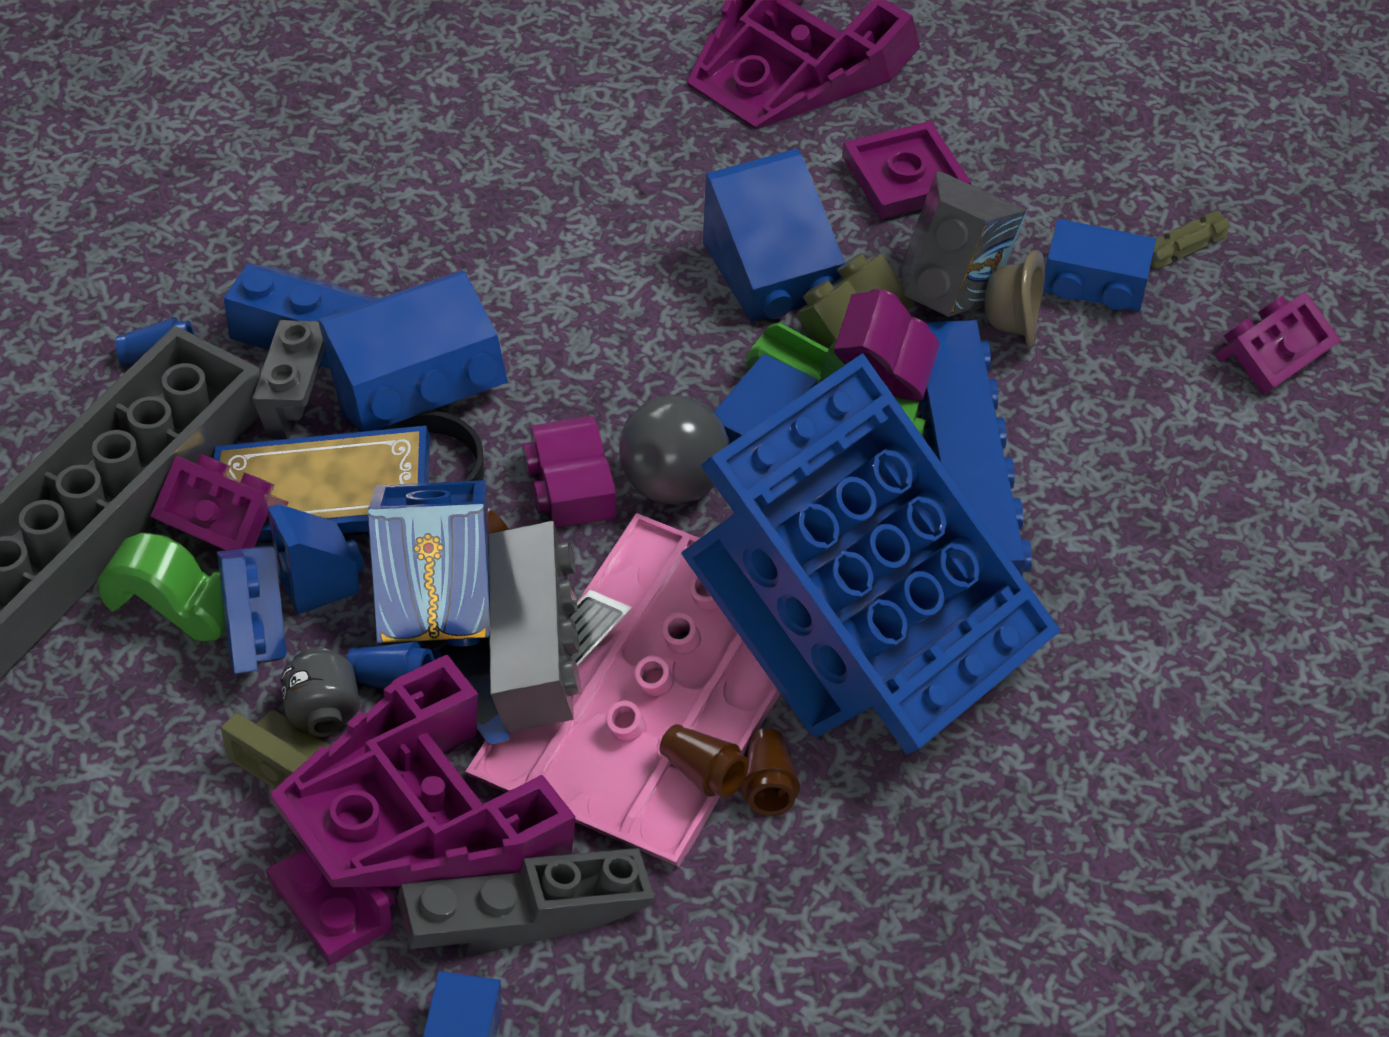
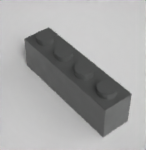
M554 521L489 534L491 696L503 727L508 732L574 720L573 695L581 694V680L575 660H571V654L579 653V639L574 620L569 619V614L578 611L572 580L568 579V575L576 573L575 558L571 543L569 541H560Z

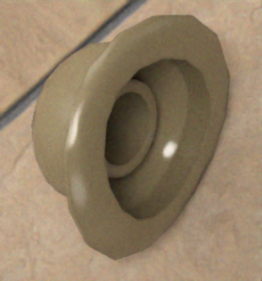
M1039 250L1030 251L1025 259V263L997 268L990 275L985 289L984 308L989 323L995 329L1002 332L1025 336L1027 349L1035 346L1037 322L1045 281V259Z

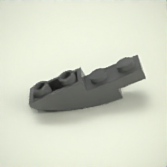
M639 848L524 858L519 873L402 883L397 899L410 949L462 944L464 955L467 957L597 928L652 905L654 895Z

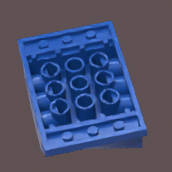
M863 353L700 465L734 514L683 550L681 555L805 729L816 738L873 707L906 755L920 749L1061 631Z

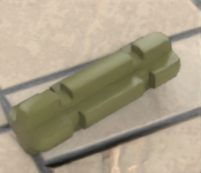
M1212 211L1200 217V219H1195L1165 233L1164 237H1157L1150 266L1154 269L1162 268L1172 263L1171 257H1174L1176 260L1181 259L1208 246L1207 240L1214 243L1225 238L1228 235L1227 228L1230 226L1228 218H1224L1220 211Z

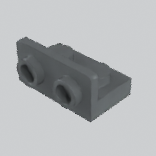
M279 320L253 396V402L268 438L289 439L295 421L300 420L303 416L304 406L308 403L325 351L318 321Z

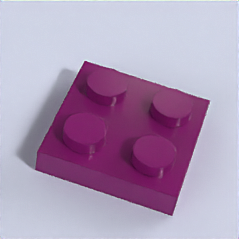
M931 121L843 142L842 157L880 219L922 209L937 171H941L971 185V181Z

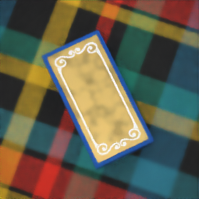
M427 426L221 445L215 446L214 459L230 465L227 476L241 481L245 472L275 484L271 495L288 501L287 507L335 521L342 534L369 531L368 508L375 486L429 483L430 434ZM269 513L257 542L272 540Z

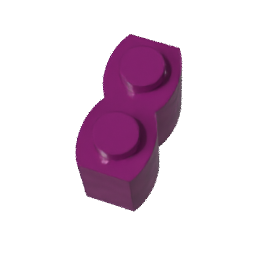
M872 289L870 292L851 295L834 352L845 365L863 353L893 396L919 401L924 399L940 343L924 321L910 316L908 310L900 303L899 298L894 293L883 289Z
M594 416L531 425V442L523 443L522 451L527 475L537 474L539 480L533 482V496L537 513H547L549 521H554L556 528L615 519L616 492Z

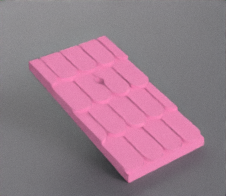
M638 513L635 514L580 597L581 599L589 590H592L632 608L577 666L581 680V694L573 695L574 720L508 732L509 740L496 744H488L485 741L465 771L469 777L498 790L508 792L543 775L576 816V823L633 848H639L640 851L677 867L680 866L720 797L718 795L713 797L706 796L668 758L660 753L659 746L663 735L671 726L680 724L685 728L737 744L741 749V754L745 756L750 746V737L760 729L780 696L778 689L681 555L683 550L700 538ZM689 632L685 638L675 639L679 634Z

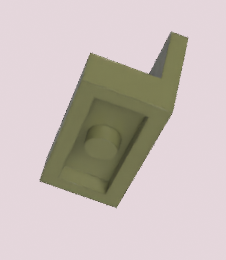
M275 710L269 711L257 724L236 712L221 727L226 757L273 788H277L320 747L324 746L328 749L331 746L309 732L294 728L284 715Z

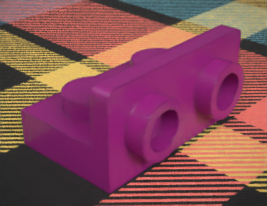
M1305 291L1289 303L1282 295L1258 312L1262 321L1254 326L1249 318L1224 335L1229 344L1214 356L1221 363L1234 354L1264 395L1339 343L1341 339Z
M200 453L197 462L175 456L150 517L224 550L255 547L268 516V507L277 504L287 506L289 502L271 495L275 484L245 472L241 481L227 476L230 465Z
M305 848L266 869L268 881L329 966L392 930L390 907L395 905V898L389 886L332 887Z

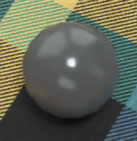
M662 395L646 401L625 422L619 439L620 462L626 478L639 494L655 503L685 505L702 499L715 486L700 465L729 445V439L722 421L710 406L694 397Z

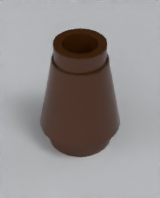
M680 724L671 726L661 739L660 753L668 758L706 796L730 797L739 789L747 775L749 762L747 757L741 754V749L737 744L685 728Z
M761 729L750 737L747 756L749 767L742 783L741 791L743 798L749 803L753 811L765 816H776L792 808L800 792V783L784 743L783 735L774 729Z

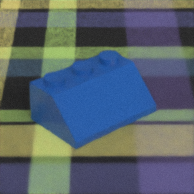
M247 264L224 297L229 338L269 350L279 320L318 321V319L379 298L277 267ZM325 350L320 366L330 369Z
M463 270L318 319L341 414L361 432L375 431L425 411L436 409L508 383L498 335L467 273Z

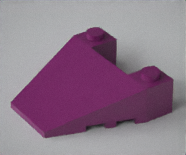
M726 0L721 9L722 18L714 34H709L687 80V84L748 125L759 129L892 80L920 49L913 16L887 0H871L843 32L838 31L798 6L802 0Z
M448 655L442 656L396 678L384 689V697L366 714L360 711L347 723V731L328 749L324 746L320 747L270 793V801L332 887L401 886L402 883L519 873L524 858L572 854L576 816L543 775L482 804L444 755V752L476 737L477 728L475 726H477L478 707L477 691Z

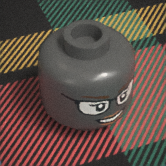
M316 647L300 652L285 666L280 677L286 719L294 728L309 732L318 737L331 736L339 732L357 715L360 704L353 665L346 657L330 649Z

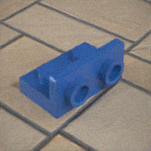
M272 546L218 551L217 557L229 662L234 674L258 671V661L281 659L287 654L276 552Z

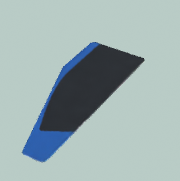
M482 637L481 642L476 645L459 647L446 644L434 653L435 660L448 655L477 691V726L475 727L488 744L509 740V733L503 727L491 696L490 646L488 637Z

